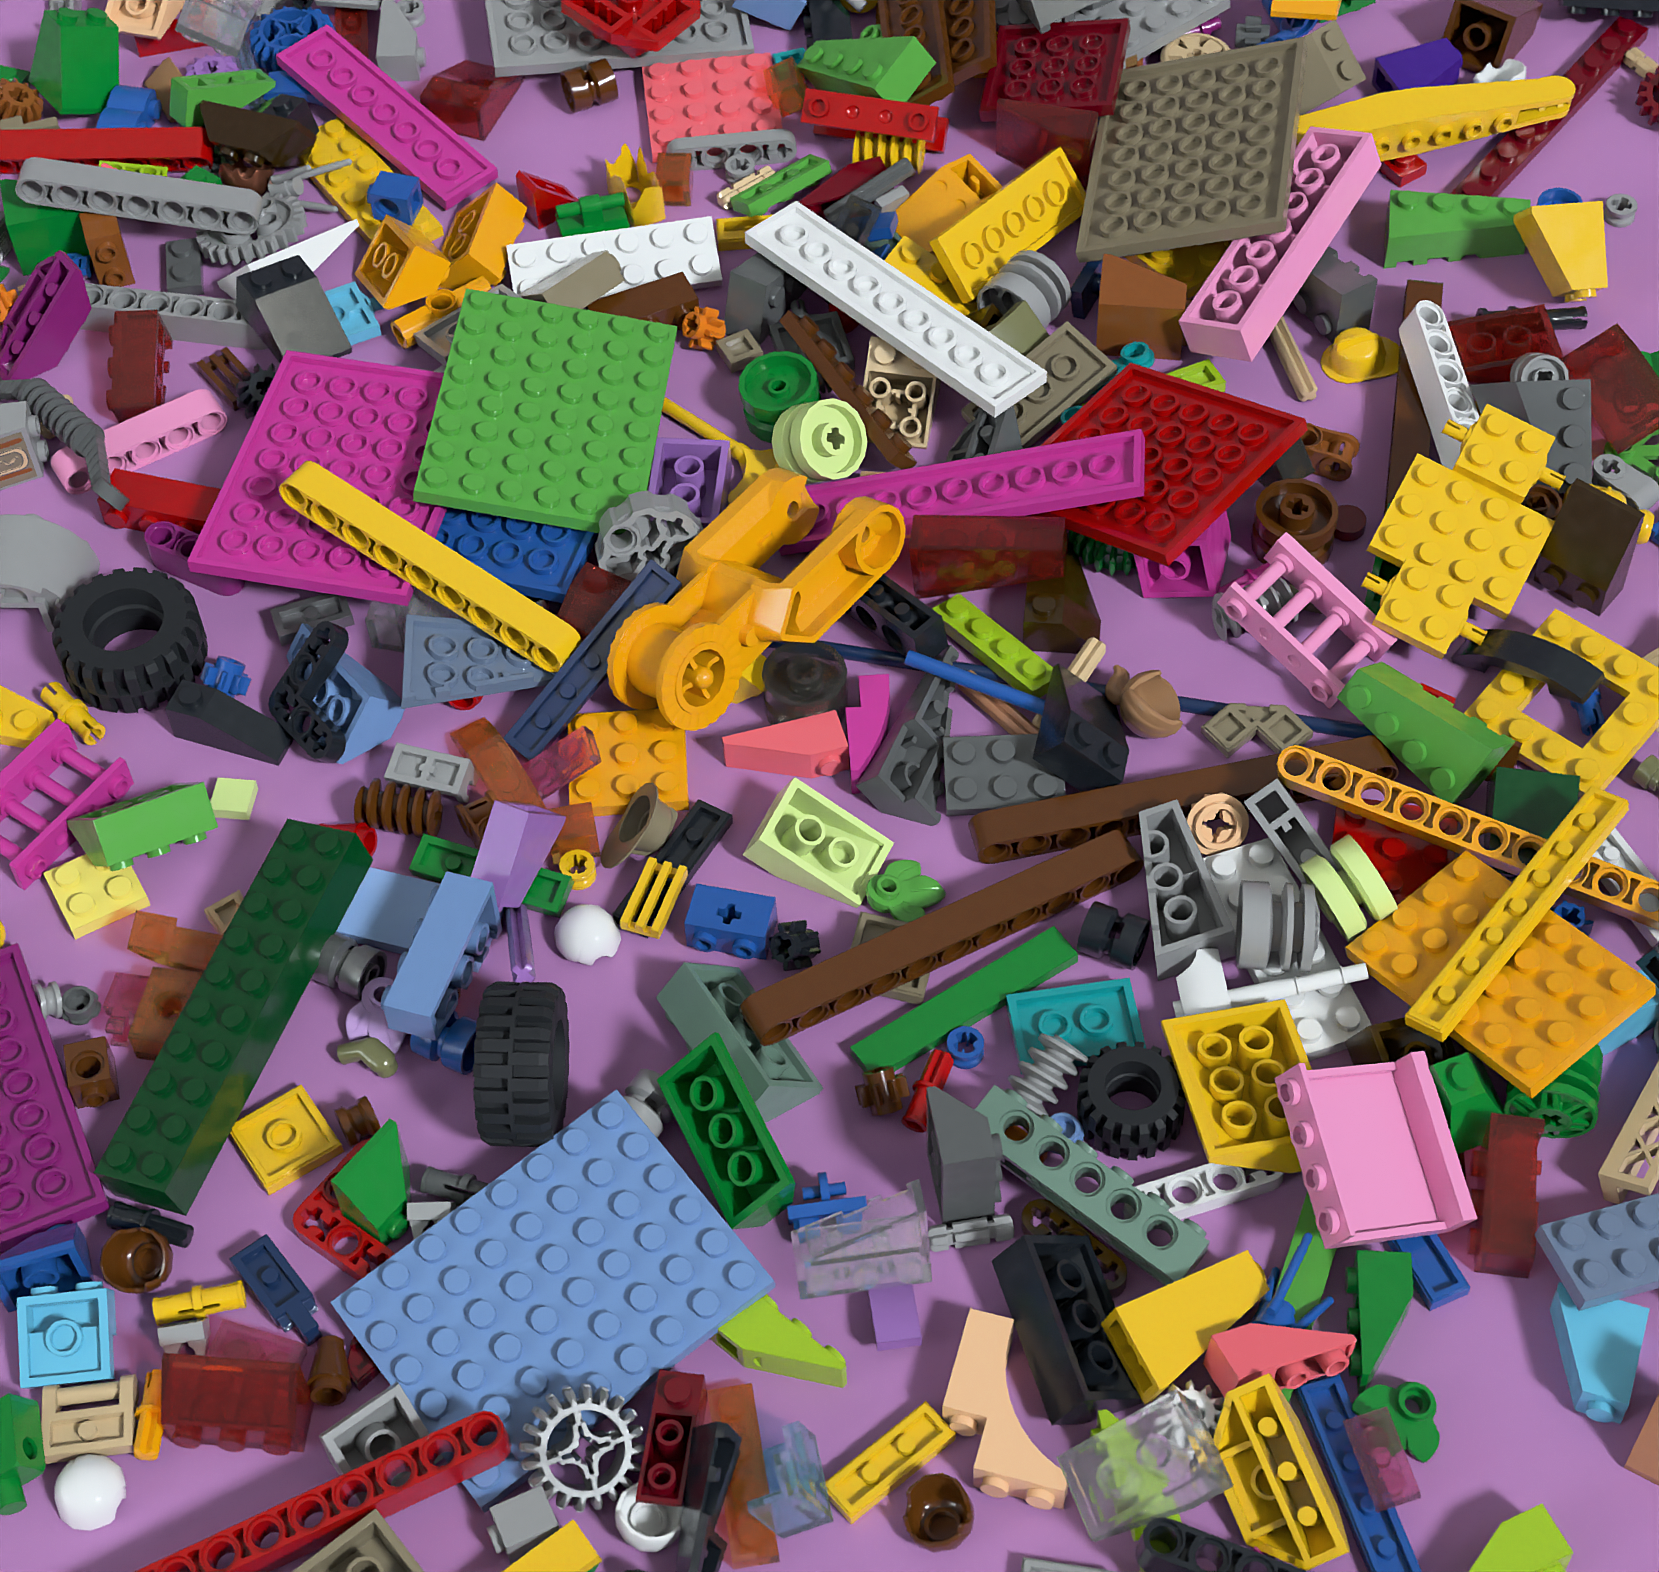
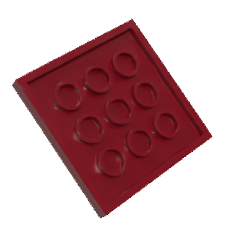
M1129 18L1070 21L1067 23L1053 22L1050 23L1051 30L1043 34L1038 31L1034 24L999 26L996 39L997 66L991 68L988 72L979 110L981 122L1050 118L1067 119L1071 117L1114 115L1131 30Z

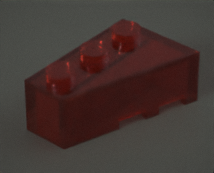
M1491 1113L1480 1151L1472 1150L1470 1176L1477 1177V1189L1471 1188L1470 1197L1477 1220L1475 1228H1469L1467 1254L1474 1255V1272L1525 1279L1529 1277L1536 1252V1237L1534 1234L1537 1231L1539 1202H1536L1537 1175H1541L1542 1160H1537V1147L1541 1135L1544 1134L1545 1119Z

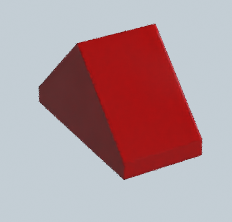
M520 170L515 175L519 201L527 207L525 216L539 230L556 221L555 214L557 213L555 206L578 201L564 185Z

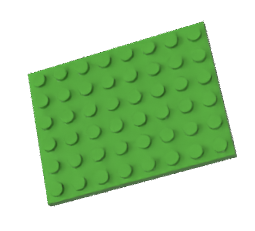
M466 288L414 488L413 501L599 533V521L608 508L617 507L626 500L629 494L648 489L678 326ZM618 529L612 534H623L627 529Z

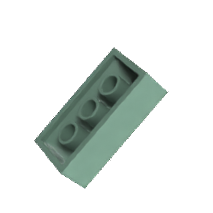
M684 962L656 996V999L665 1010L667 1020L677 1028L686 1041L685 1045L689 1052L712 1033L720 1034L764 1122H768L813 1098L824 1089L789 1038L769 1046L760 1044L739 1010L742 1002L756 992L739 967Z

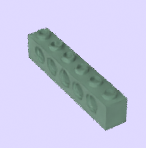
M994 1084L975 1110L988 1117L991 1134L999 1133L1003 1151V1160H1000V1165L1164 1286L1187 1277L1193 1272L1207 1253L1210 1243L1205 1238L1206 1232L1198 1224L1188 1218H1185L1183 1221L1178 1219L1168 1211L1170 1206L1161 1197L1153 1192H1148L1147 1195L1132 1185L1134 1180L1124 1170L1117 1166H1112L1110 1169L1096 1159L1098 1157L1097 1152L1087 1143L1081 1140H1077L1074 1143L1061 1133L1063 1129L1054 1119L1045 1114H1042L1040 1117L1026 1108L1028 1105L1026 1100L1017 1092L1009 1088L1004 1092ZM1018 1125L1025 1128L1028 1135L1023 1140L1013 1141L1004 1132L1009 1127ZM1047 1151H1055L1064 1160L1056 1167H1049L1044 1165L1039 1158ZM1082 1177H1091L1097 1181L1099 1188L1092 1193H1084L1077 1189L1075 1183ZM1126 1203L1134 1209L1135 1214L1129 1219L1122 1220L1112 1214L1111 1208L1115 1204ZM1154 1229H1161L1169 1234L1171 1242L1165 1246H1155L1148 1240L1147 1234Z

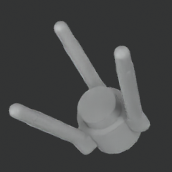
M345 159L311 169L310 165H305L283 174L272 175L268 181V190L271 197L280 192L283 197L292 195L293 200H295L304 191L303 179L352 164V160ZM299 200L300 205L302 204L305 209L333 213L338 211L336 206Z

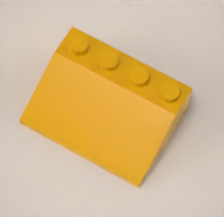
M1285 999L1161 1020V1028L1208 1163L1283 1173L1301 1172L1295 1146L1290 1138V1130L1284 1109L1278 1098L1274 1078L1299 1063H1305L1306 1070H1312Z

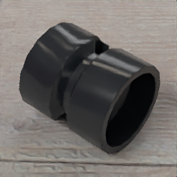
M1095 901L1089 908L1081 927L1077 950L1098 959L1108 955L1110 963L1133 971L1144 951L1151 921L1131 913L1121 917L1117 908ZM1116 933L1121 934L1119 939L1115 938Z

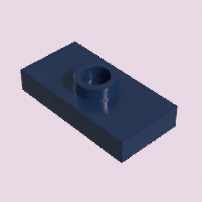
M1103 260L1087 262L1070 288L1073 317L1085 320L1098 299Z

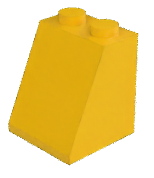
M1603 201L1531 206L1513 215L1514 224L1553 297H1565V303L1586 301V298L1597 297V291L1608 288Z

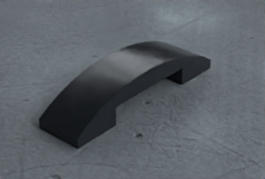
M1483 629L1488 632L1480 646L1466 639L1451 657L1453 663L1483 673L1492 665L1545 682L1550 694L1580 704H1584L1605 679L1604 672L1575 653L1545 639L1512 630Z

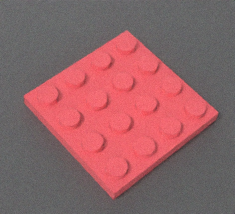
M771 52L728 57L721 56L700 60L690 59L670 64L654 63L651 66L642 67L653 163L667 162L666 147L670 141L677 138L783 129ZM784 144L778 145V148L784 147ZM744 145L740 148V151L743 153H751L755 151L757 147L753 145ZM763 145V150H767V145ZM711 148L706 153L710 156H717L723 150ZM696 151V156H700V151ZM685 153L678 154V157L685 156Z

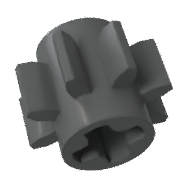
M1246 16L1245 23L1236 24L1235 48L1255 46L1262 41L1265 42L1269 38L1270 24H1261L1262 16Z

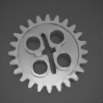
M267 192L261 197L263 205L256 230L258 239L252 240L250 234L239 235L198 229L196 230V239L201 253L203 252L204 258L210 257L211 262L220 260L221 265H224L232 260L233 266H235L241 260H245L247 264H250L253 258L260 260L266 254L276 253V250L279 248L286 249L289 247L288 242H298L297 235L305 233L303 228L307 227V218L302 204L300 205L298 199L293 200L292 195L283 197L282 193L279 192L271 197L270 192Z

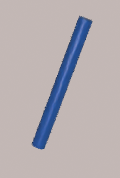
M909 650L907 653L905 665L1031 712L1043 714L1046 701L1044 699L915 651Z

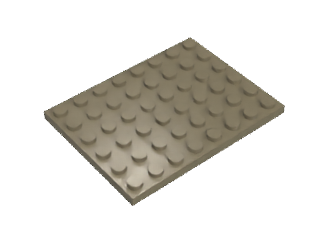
M1305 37L1123 69L1114 115L1102 116L1099 119L1075 252L1079 263L1103 260V254H1112L1117 257L1134 256L1148 252L1166 251L1174 248L1285 232L1308 48Z

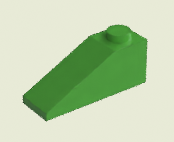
M260 69L171 77L169 115L179 122L182 127L205 126L200 109L202 100L243 108L275 88L276 81Z

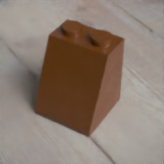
M1455 0L1442 38L1447 37L1454 48L1460 51L1463 59L1462 68L1475 73H1481L1488 63H1491L1493 68H1500L1506 59H1514L1532 37L1544 4L1535 0Z

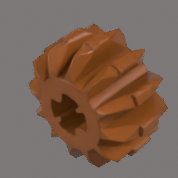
M2 78L0 80V120L19 115L22 116L24 124L41 120L44 100L39 97V91L30 89L29 82L22 84L16 78L11 82Z

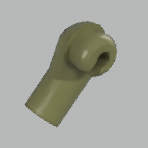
M368 1037L343 1043L337 1047V1055L343 1065L363 1061L382 1078L393 1076L398 1069L394 1053L378 1038Z

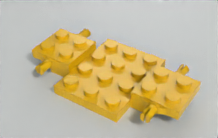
M1486 404L1478 421L1472 424L1469 429L1448 419L1444 426L1442 434L1444 433L1462 442L1460 445V455L1452 470L1417 453L1366 550L1400 567L1398 574L1390 582L1368 571L1361 587H1365L1382 596L1380 599V609L1372 625L1441 660L1450 644L1459 635L1479 646L1483 642L1488 631L1467 622L1468 609L1471 604L1503 620L1507 618L1555 523L1554 520L1521 504L1529 489L1538 480L1559 491L1566 478L1565 475L1545 467L1547 464V454L1556 438L1555 436L1489 404Z

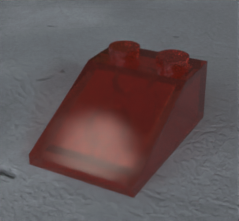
M464 60L433 75L419 96L420 103L456 134L485 141L524 82L525 75L495 77L494 66Z
M998 98L996 154L1026 170L1051 150L1061 146L1083 189L1087 191L1098 129V112Z
M1544 304L1447 322L1467 382L1478 384L1510 382L1512 365L1519 357L1526 353L1539 352L1555 356L1561 361L1563 360L1560 345Z
M1618 323L1560 359L1568 370L1569 380L1591 379V422L1617 454H1620L1659 429V377L1636 344Z

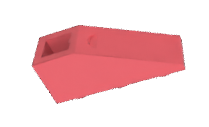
M1249 1323L1211 1335L1203 1365L1224 1398L1228 1391L1268 1373L1272 1375L1280 1390L1284 1388L1295 1389L1302 1386L1308 1380L1324 1375L1335 1376L1344 1371L1349 1365L1357 1339L1352 1334Z

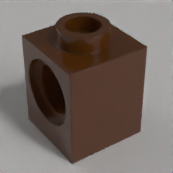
M106 1036L63 1045L68 1088L78 1109L99 1107L107 1102L120 1099L115 1057Z

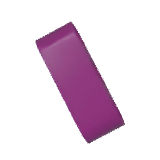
M166 521L153 523L144 532V539L152 563L159 570L221 596H232L243 589L245 580L190 572L187 560L199 534Z

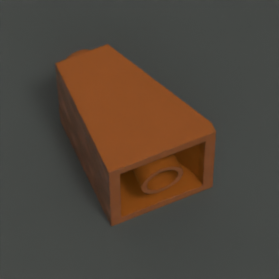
M1103 254L1096 347L1104 355L1121 356V350L1125 345L1132 342H1144L1154 352L1155 359L1180 360L1182 346H1188L1179 320L1193 300L1186 299L1187 284L1112 254Z

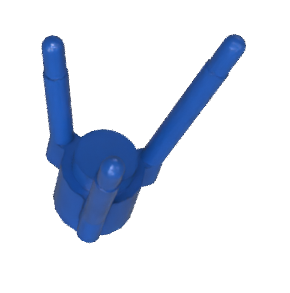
M1307 1232L1304 1234L1275 1294L1274 1291L1280 1269L1278 1267L1272 1268L1267 1280L1270 1290L1261 1298L1257 1312L1250 1323L1305 1329L1334 1303L1333 1297H1326L1295 1323V1309L1289 1302L1284 1300L1313 1237L1311 1233Z

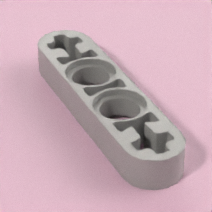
M787 129L682 137L670 141L666 147L668 166L677 172L725 168L726 160L738 154L751 157L755 165L784 163L792 160L797 152L795 136ZM784 144V147L778 148V145ZM744 145H753L757 147L756 150L751 153H743L740 151V148ZM763 145H767V150H763ZM711 148L723 150L717 156H710L706 153ZM696 151H700V156H696ZM685 153V156L678 157V154Z

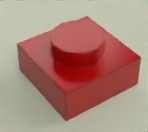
M1417 155L1381 161L1379 171L1401 188L1425 175L1427 163Z

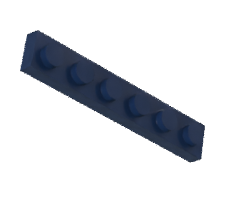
M651 559L503 737V740L535 765L608 677L607 658L610 653V645L615 639L616 631L623 625L624 620L644 605L655 602L667 604L680 590L682 583Z

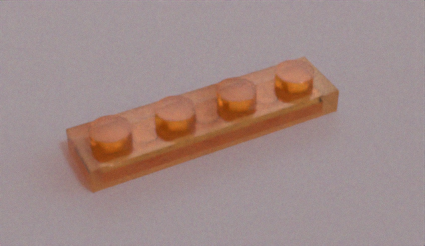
M752 1383L707 1390L712 1422L718 1421L729 1424L742 1438L739 1447L741 1452L724 1500L733 1569L780 1562Z

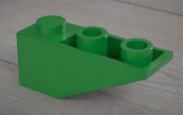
M1357 1250L1353 1267H1346L1345 1293L1353 1294V1307H1348L1347 1334L1355 1335L1357 1339L1355 1349L1349 1361L1348 1372L1350 1377H1357V1394L1362 1393L1368 1388L1408 1314L1414 1293L1411 1252Z

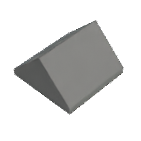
M395 1382L321 1433L319 1437L329 1462L339 1476L425 1437L429 1435V1432L400 1384ZM440 1454L436 1458L434 1464L442 1460L444 1457ZM402 1472L396 1475L392 1480L391 1486L398 1487L405 1484L410 1478L411 1472ZM359 1492L354 1495L360 1504L366 1499L367 1492Z

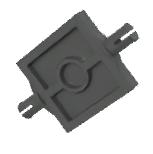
M798 299L797 305L796 300H794L790 304L792 312L800 318L806 315L812 319L820 329L817 335L821 339L825 338L837 350L838 353L835 355V358L839 362H844L852 370H855V359L838 312L808 314L804 301ZM781 323L769 325V334L775 352L789 351L800 354L808 359ZM815 368L819 382V391L826 394L827 388L828 393H830L832 388Z

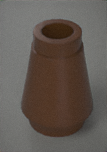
M324 1336L317 1342L306 1389L310 1393L311 1400L318 1405H339L346 1400L347 1394L352 1389L344 1340L338 1336Z

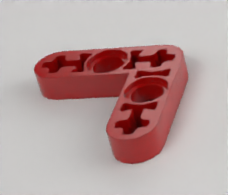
M371 1138L362 1140L355 1145L296 1209L292 1220L297 1236L304 1244L357 1281L371 1272L369 1263L364 1260L366 1255H368L369 1261L376 1266H380L392 1257L394 1252L342 1215L337 1199L331 1196L333 1191L331 1180ZM320 1218L323 1227L329 1232L326 1238L323 1230L315 1225H311L308 1228L306 1221L309 1219L317 1221ZM352 1237L358 1241L356 1249L349 1254H339L334 1250L337 1242L343 1238Z

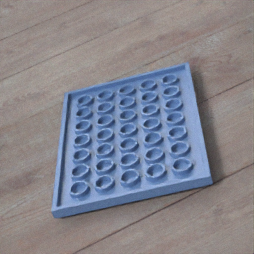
M616 1089L554 1135V1139L539 1146L330 1303L389 1384L392 1385L395 1382L400 1384L429 1434L477 1412L489 1411L499 1416L511 1439L510 1454L499 1465L462 1482L485 1513L490 1507L496 1505L527 1481L538 1470H524L521 1467V1461L533 1456V1453L521 1451L519 1443L524 1440H534L533 1435L523 1430L524 1423H532L538 1426L541 1420L532 1413V1409L534 1406H538L547 1413L551 1409L550 1405L546 1402L545 1396L552 1393L560 1403L564 1401L562 1394L563 1386L569 1385L574 1391L575 1398H578L581 1384L587 1383L591 1386L592 1398L597 1389L603 1386L609 1390L607 1403L612 1397L620 1395L624 1398V1404H626L658 1379L659 1370H670L715 1335L719 1327L761 1297H764L776 1285L773 1278ZM580 1411L589 1431L608 1418L605 1414L597 1411ZM567 1416L552 1430L548 1439L547 1450H551V1445L561 1442L567 1432L565 1420H567ZM487 1432L479 1438L477 1445L486 1446L491 1444L497 1437V1433ZM444 1452L441 1455L449 1463L454 1456V1452Z

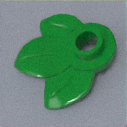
M1405 1382L1395 1389L1377 1384L1367 1388L1354 1400L1351 1410L1361 1418L1371 1422L1367 1441L1375 1459H1392L1408 1449L1410 1454L1418 1461L1426 1463L1436 1452L1440 1441V1434L1433 1421L1437 1404L1433 1393L1425 1385L1418 1382ZM1405 1400L1415 1401L1419 1406V1412H1410L1405 1406Z

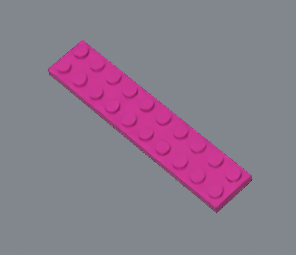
M1142 429L805 486L811 499L819 507L815 524L805 538L795 544H784L778 551L783 556L814 550L832 532L833 524L843 507L856 497L866 496L898 508L904 517L905 535L1144 496L1145 437Z

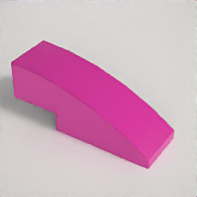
M889 674L858 676L860 707L845 708L852 794H859L861 792L856 787V784L888 734L890 721Z

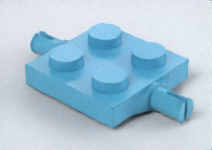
M355 281L325 291L351 346L381 335L380 326L374 312L384 309V307L374 297L369 299L363 294Z

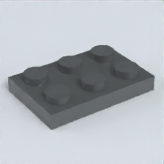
M1038 734L943 737L946 816L977 815L988 810L1064 796L1065 781L1032 759Z

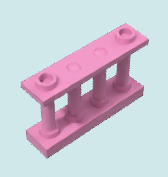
M1286 532L1276 541L1264 557L1271 565L1245 590L1236 582L1231 584L1217 603L1224 609L1230 619L1238 622L1305 685L1316 700L1323 702L1330 709L1339 700L1337 696L1345 687L1341 680L1366 655L1376 663L1399 638L1373 626L1372 623L1376 615ZM1283 576L1299 592L1272 617L1256 600ZM1311 602L1327 618L1300 643L1284 627ZM1337 629H1340L1355 645L1329 670L1313 653Z

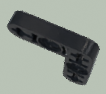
M322 621L313 629L272 691L268 706L271 715L310 757L325 763H335L342 757L345 751L346 738L343 732L312 701L344 654L349 642L347 630L329 621ZM312 663V673L307 680H305L304 674L306 668L309 664ZM289 704L295 707L293 711L289 710ZM311 715L310 726L306 732H303V723L306 717ZM321 736L326 737L325 743L319 740Z

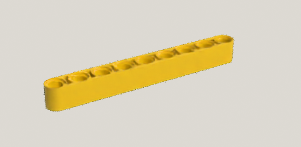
M313 461L303 462L280 484L279 493L285 503L540 668L552 673L558 672L582 643L579 633L571 625Z

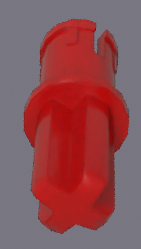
M934 1049L930 1053L920 1080H916L913 1083L912 1089L914 1094L905 1115L901 1119V1123L908 1129L919 1133L927 1131L926 1087L936 1086L943 1091L954 1064L950 1053Z

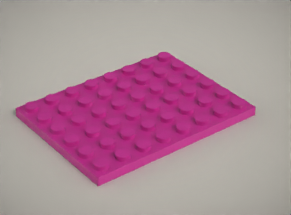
M286 350L187 560L190 572L408 606L415 589L413 585L291 508L282 499L279 487L303 462L313 461L431 537L436 538L448 507L413 501V495L444 373Z

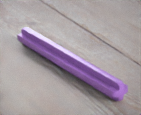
M523 904L519 908L507 907L505 915L512 979L516 983H522L524 980L532 983L536 975L527 907Z

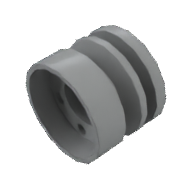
M1022 250L1013 255L1007 264L1000 269L999 273L993 276L979 291L976 299L977 308L979 310L993 303L1005 315L1016 302L1026 300L1046 329L1049 322L1054 320L1068 306L1071 290L1064 272L1054 261L1041 253L1032 250Z
M1241 880L1236 926L1237 969L1265 970L1269 961L1270 951L1278 952L1282 971H1289L1292 952L1297 953L1298 971L1310 972L1313 957L1318 948L1320 931V911L1315 897L1314 884L1303 883L1299 902H1294L1293 884L1285 883L1281 900L1273 901L1269 882Z

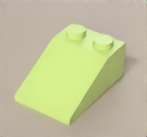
M794 777L775 797L744 851L743 856L780 879L858 908L866 896V886L869 880L878 874L894 842Z

